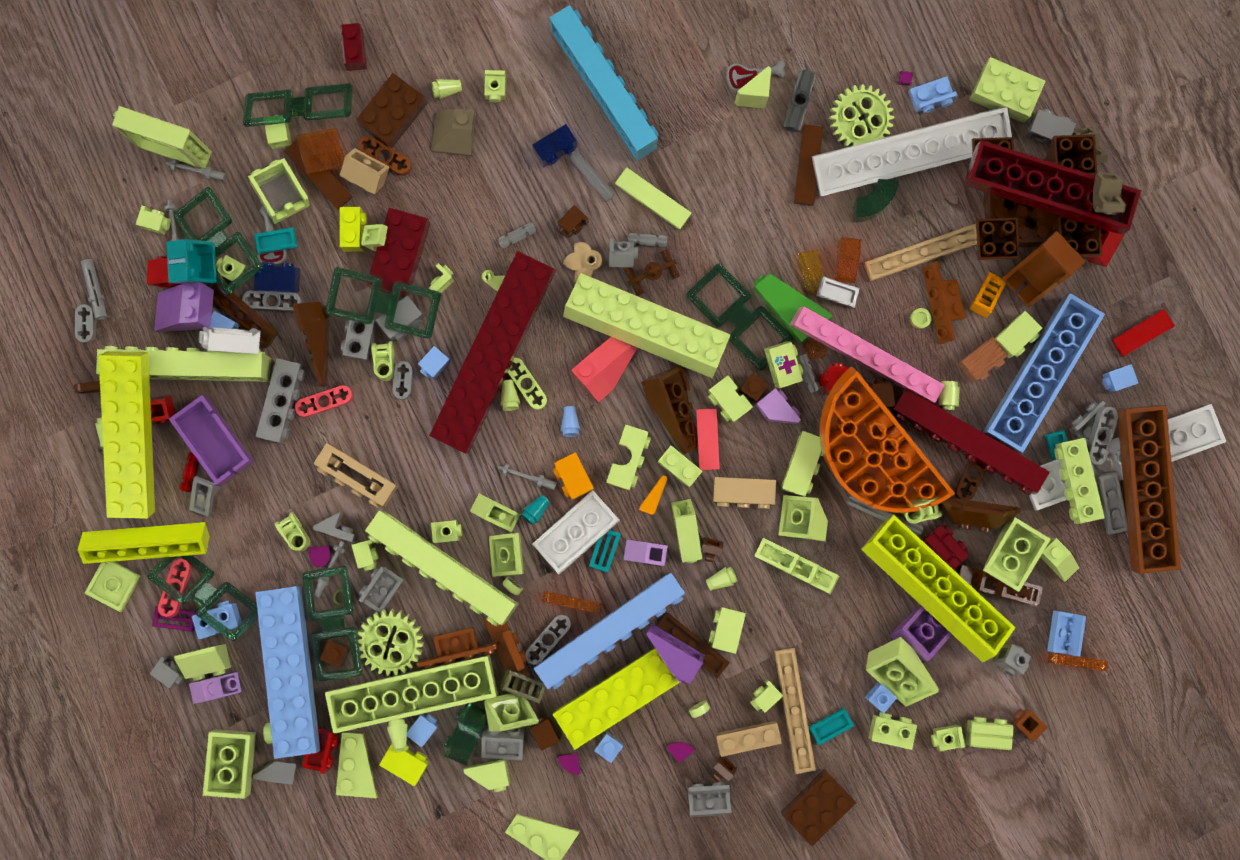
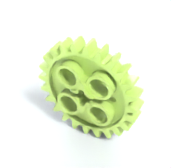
M862 84L858 90L856 85H854L851 91L848 88L844 90L845 95L842 93L838 95L840 101H833V104L837 107L830 109L834 113L833 116L829 117L830 120H834L830 127H836L833 135H840L837 140L838 142L843 139L845 140L844 147L849 144L854 146L885 138L883 135L890 134L887 128L893 127V124L889 120L895 117L889 115V112L894 109L887 107L891 102L890 100H883L886 94L878 95L880 89L872 92L871 85L865 90V86ZM862 99H866L869 102L868 109L863 108L861 104ZM845 109H849L852 112L851 119L845 117ZM864 115L865 118L860 121L858 117ZM872 117L878 119L879 124L877 127L871 123ZM856 126L859 127L862 131L860 137L856 136L854 133V128Z
M383 609L381 616L378 612H375L373 614L374 619L369 616L366 619L368 623L363 622L361 625L364 630L358 631V634L362 636L356 640L357 643L362 644L357 648V651H363L360 659L367 658L364 665L371 663V671L376 667L379 668L378 674L386 670V674L389 676L393 670L394 674L398 675L399 669L405 673L407 670L406 665L412 668L414 665L412 661L417 662L419 660L417 655L422 654V650L418 647H423L424 642L419 640L424 635L417 634L421 627L413 626L416 620L409 621L410 614L402 617V610L397 615L394 613V609H391L389 614ZM379 626H386L388 633L380 632ZM393 626H397L388 657L384 659V653L387 649L388 639L392 634ZM398 633H406L408 635V639H400ZM373 645H379L382 648V652L374 651ZM392 652H400L402 658H394Z

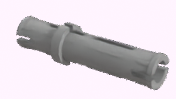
M86 259L81 261L80 264L89 294L88 302L92 305L95 320H103L108 318L104 305L105 297L100 290L93 259ZM89 273H91L94 287L91 284ZM94 293H96L99 307L97 306Z

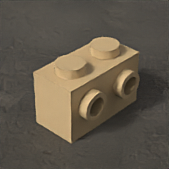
M354 148L345 156L340 176L364 188L366 191L376 194L384 186L389 166Z

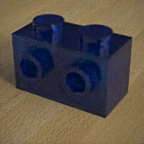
M567 124L534 143L532 147L542 166L546 167L556 163L560 157L575 151L577 140Z
M262 262L261 266H255L254 290L299 293L300 268L294 267L293 263H282L281 267L274 266V263Z

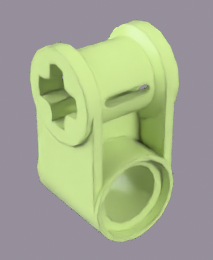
M389 341L388 344L378 345L372 343L374 373L380 380L390 381L394 377L395 368L393 341ZM382 367H389L388 374L380 375Z
M934 495L935 497L932 499L918 498L910 500L914 507L929 504L938 497ZM938 504L922 509L919 507L920 511H915L911 516H908L909 512L901 513L906 520L913 524L937 519L942 516Z
M293 512L289 513V516L281 522L277 521L274 523L278 532L291 549L305 551L309 548L310 538ZM301 536L303 544L301 547H297L295 540Z

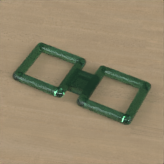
M347 83L308 87L305 89L304 97L294 98L293 91L290 89L248 93L245 96L243 125L245 127L289 123L291 117L303 116L305 121L349 117L352 110V85ZM344 92L343 109L312 112L313 95ZM285 98L283 115L252 118L253 101Z
M206 187L174 213V218L187 239L214 242L215 259L237 242L252 264L249 269L228 285L216 268V284L224 295L232 293L262 269L261 263L240 232L234 233L231 237H228L224 229L232 223V219L210 187ZM208 197L222 221L197 239L183 216Z
M720 263L716 264L686 294V297L716 327H721L727 320L736 327L730 334L729 341L758 370H763L768 365L766 356L760 361L738 337L760 316L783 338L778 344L793 341V336L763 306H759L753 313L744 306L751 298V294ZM718 273L741 295L719 318L696 296Z
M341 267L334 269L325 310L328 315L372 324L374 314L377 312L387 315L385 320L386 329L426 339L432 337L441 298L439 291L396 281L393 284L392 293L388 294L380 292L382 279L378 276ZM341 276L373 284L366 315L334 308ZM400 290L432 298L425 330L394 322Z
M193 555L180 557L204 575L184 595L158 576L177 556L164 557L147 573V578L179 603L185 605L193 599L200 604L201 607L196 611V615L232 642L236 641L258 618L257 603L229 582L223 583L218 589L209 584L208 582L214 577V571ZM226 592L252 610L233 632L207 613Z
M338 566L304 572L302 579L309 620L321 619L323 629L322 632H315L311 635L317 680L322 682L361 676L363 670L357 630L355 627L345 628L343 617L354 612L348 568L346 566ZM340 575L345 607L316 612L311 579ZM349 636L354 669L324 673L323 661L320 660L322 655L320 640Z

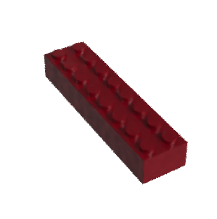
M982 140L974 148L963 184L976 190L1120 235L1130 230L1142 191L1122 184L1120 198L1125 203L1124 213L1117 212L1111 215L1104 212H1095L1093 207V188L1096 176Z

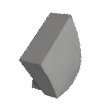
M270 761L257 773L255 772L252 775V779L293 785L296 763Z

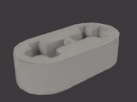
M85 304L78 306L75 310V337L78 341L88 344L96 338V320L92 307ZM85 309L90 312V315L86 316V322L85 317L81 316L82 313H85ZM85 326L86 331L90 332V335H87L86 339L85 337L81 336V334L85 332Z
M400 361L394 368L392 390L396 398L406 400L412 394L413 367L406 361ZM403 365L409 369V372L405 373L404 379H402V373L399 372ZM402 382H404V388L408 389L403 396L397 392V389H401Z

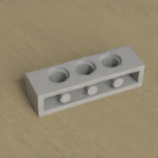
M279 358L276 359L256 437L284 444V441L288 439L290 434L289 422L293 420L295 415L294 403L300 397V389L298 388L300 381L303 382L306 374L303 365ZM290 377L292 380L291 385L284 387V379ZM281 397L286 398V404L283 407L278 405V400ZM276 416H280L281 423L275 427L273 419Z

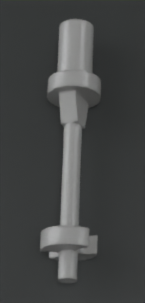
M174 158L172 162H166V165H169L172 171H177V168L198 172L204 175L206 179L215 178L224 181L226 178V173L213 170L212 167L194 168L179 164L178 159Z
M167 200L168 205L164 206V210L169 212L171 219V241L180 240L176 233L173 214L177 207L175 204H172L171 200Z
M507 463L504 467L498 466V469L503 471L502 475L506 476L507 473H511L537 483V487L541 488V486L553 490L556 488L557 482L545 479L543 475H540V477L530 476L509 469L510 464Z
M341 541L339 545H334L333 549L336 552L326 572L318 577V584L313 592L314 596L320 597L325 586L329 585V573L339 553H344L346 550L343 547L344 541Z

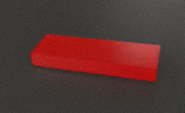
M1165 309L1111 341L1120 356L1124 357L1175 325Z

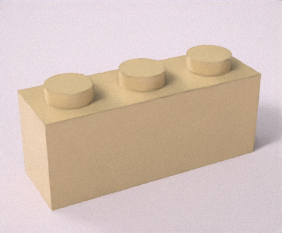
M713 478L712 502H717L719 507H729V503H737V507L749 508L750 504H758V508L770 509V505H775L776 480Z
M775 720L715 733L721 757L782 744L778 724Z

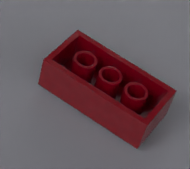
M388 208L384 225L388 227L385 244L376 249L366 283L370 289L402 298L407 295L410 296L431 224L428 218Z

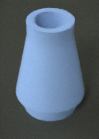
M566 406L563 408L564 412L560 431L563 432L564 437L578 436L581 429L576 408L574 406Z

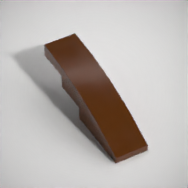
M964 565L958 566L957 574L977 591L1039 606L1043 590L1042 586L1025 582L1018 592L983 570Z

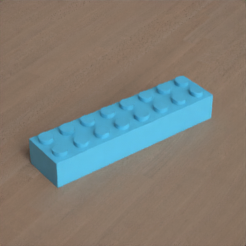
M569 5L551 16L549 20L552 34L635 160L639 161L656 150L657 136H659L657 130L653 125L649 126L646 121L648 119L643 109L639 110L635 104L637 101L634 95L626 91L624 80L620 75L616 76L613 71L615 68L609 59L606 60L602 55L604 53L602 47L591 38L593 34L589 27H584L581 23L582 18L576 9L573 11Z

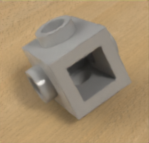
M1004 644L995 656L993 663L1003 669L1002 672L1006 675H1024V672L1028 669L1031 656L1025 653V650L1018 645Z

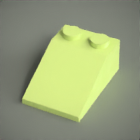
M1013 517L1006 522L1000 532L983 571L1019 592L1051 539Z
M901 637L868 653L866 671L896 696L905 707L938 693V687L917 653Z

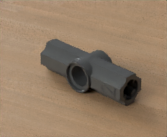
M799 70L783 128L793 133L800 132L816 74L812 71ZM796 98H801V99H803V100H804V104H802V105L797 104V103L795 102V99H796Z

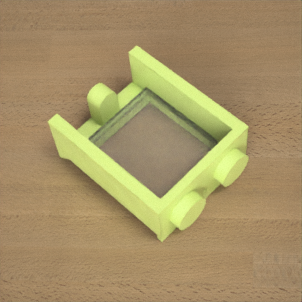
M285 159L275 160L268 167L257 169L248 176L250 184L274 224L310 206L306 193Z

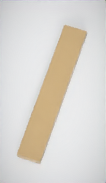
M976 223L864 262L863 264L870 282L977 245Z
M795 648L775 650L774 655L780 690L783 695L782 702L794 772L799 774L816 771Z

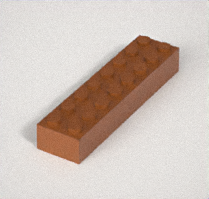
M1167 405L1117 409L1131 571L1145 574L1181 570Z

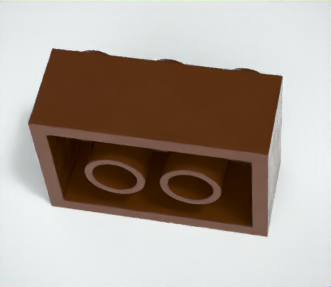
M392 73L357 117L356 121L361 128L381 143L393 148L428 103L424 95Z
M823 769L780 812L798 833L813 846L857 802Z

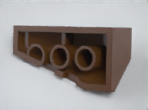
M320 301L294 304L292 306L299 329L307 336V339H305L306 349L314 357L311 358V363L318 383L321 387H327L328 318L331 317L328 306H324Z
M680 365L642 381L641 384L648 402L681 452L687 454L697 448L695 423L691 420L690 410L693 407L692 403L688 401L687 391H690V385L683 366Z

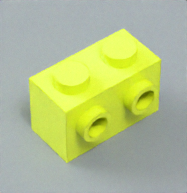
M340 207V248L344 252L364 251V246L361 245L367 218L366 213L360 207Z
M391 744L379 766L415 787L430 763L426 760L427 756L419 751L414 753L409 750V745L407 744V750L395 752L394 746Z

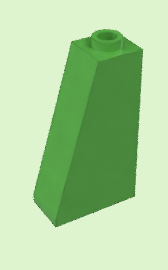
M772 274L766 277L762 275L754 282L756 284L753 288L754 292L799 344L809 337L789 326L799 307H806L828 320L832 317L830 312Z

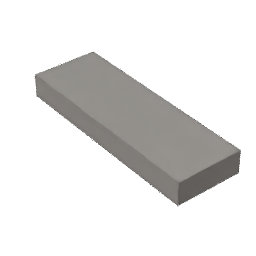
M1112 471L1097 475L1096 481L1105 517L1106 534L1112 535L1127 531V519L1118 472Z

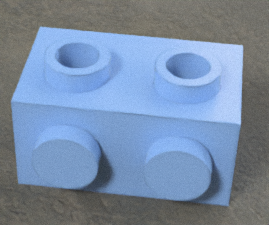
M228 600L218 603V608L212 610L209 607L197 610L198 614L193 615L192 620L198 640L242 627L243 624L237 604H230Z

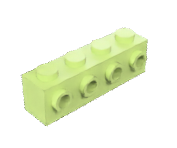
M1085 438L1055 444L1056 449H1054L1056 459L1060 462L1059 474L1065 483L1064 495L1070 503L1069 515L1071 520H1074V524H1081L1105 518Z

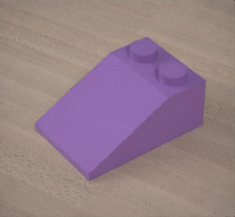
M188 283L158 292L154 331L201 330L203 326L211 327L214 290L203 283Z
M919 605L890 634V637L893 640L901 637L915 650L921 662L925 663L931 660L952 634L926 609Z
M651 624L646 635L671 673L675 675L674 678L683 684L686 682L691 684L703 664L705 655Z

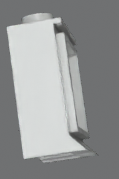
M203 326V331L199 332V343H202V347L206 350L259 354L260 331L255 328L247 331L215 327L207 328Z

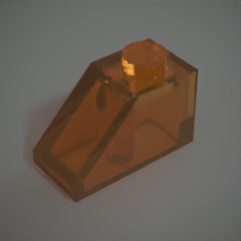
M841 237L838 241L835 281L855 283L862 239Z

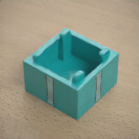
M189 239L166 242L169 283H217L214 242Z

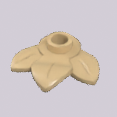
M577 242L574 243L575 252L567 255L563 261L567 268L575 270L574 281L577 282L580 273L591 277L593 271L602 265L603 258L598 251L592 250L589 244ZM594 256L595 261L590 263V257Z

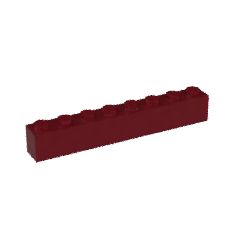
M907 388L892 410L895 413L894 417L902 422L907 420L913 424L912 427L919 432L924 430L931 434L929 437L938 443L943 441L948 444L947 448L955 453L960 451L966 455L965 458L975 464L979 462L984 465V470L991 474L996 472L1002 476L1001 479L1004 482L1020 486L1019 490L1027 495H1031V493L1033 495L1037 494L1050 471Z

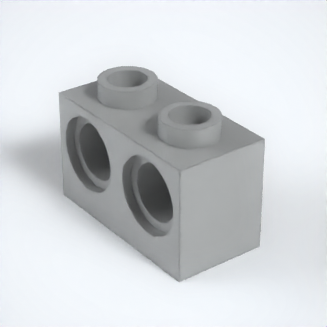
M350 315V320H347L345 324L346 340H342L341 343L342 355L346 358L370 362L371 344L374 343L377 322L373 319ZM359 324L365 325L362 333H356L355 329ZM359 343L361 345L360 351L352 353V346Z

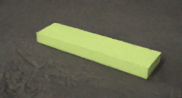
M627 167L615 182L617 187L678 230H681L692 214Z

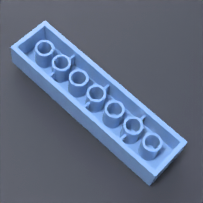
M1071 293L1064 296L982 433L1019 454L1023 453L1105 314Z
M669 572L535 666L534 670L547 689L553 687L555 690L564 683L565 677L570 675L572 678L582 671V665L587 663L589 666L598 660L599 653L604 651L606 654L615 648L616 641L619 639L622 642L633 635L631 631L636 627L639 630L650 623L649 618L654 615L657 618L667 611L665 609L666 606L671 603L675 606L684 599L682 595L685 592L672 573Z
M295 586L256 592L274 759L320 752L302 587Z

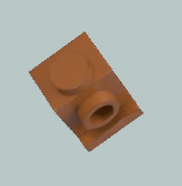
M1019 709L1013 715L1015 720L1012 724L1032 742H1035L1048 728L1030 709ZM1026 719H1028L1029 724L1027 726H1024L1023 723Z

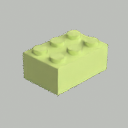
M990 57L982 69L969 100L991 110L1007 107L1010 118L1025 123L1030 118L1046 81Z
M218 729L209 732L203 796L245 799L251 794L256 732Z

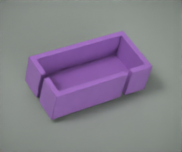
M201 395L169 418V420L215 485L223 486L237 476L235 472L241 473L255 463V461L223 416L217 414L219 411L210 398Z

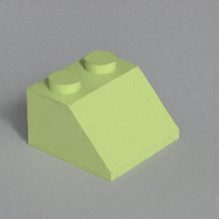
M226 644L174 656L185 679L192 678L193 681L205 679V674L213 673V676L225 674V669L231 668Z

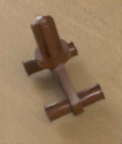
M668 249L660 252L665 264L660 265L656 262H651L646 265L644 273L637 277L632 267L624 269L629 279L627 282L629 286L632 285L636 296L644 293L639 281L646 278L652 281L657 280L665 269L669 270L672 279L680 277L675 266L677 263L675 259L672 260Z

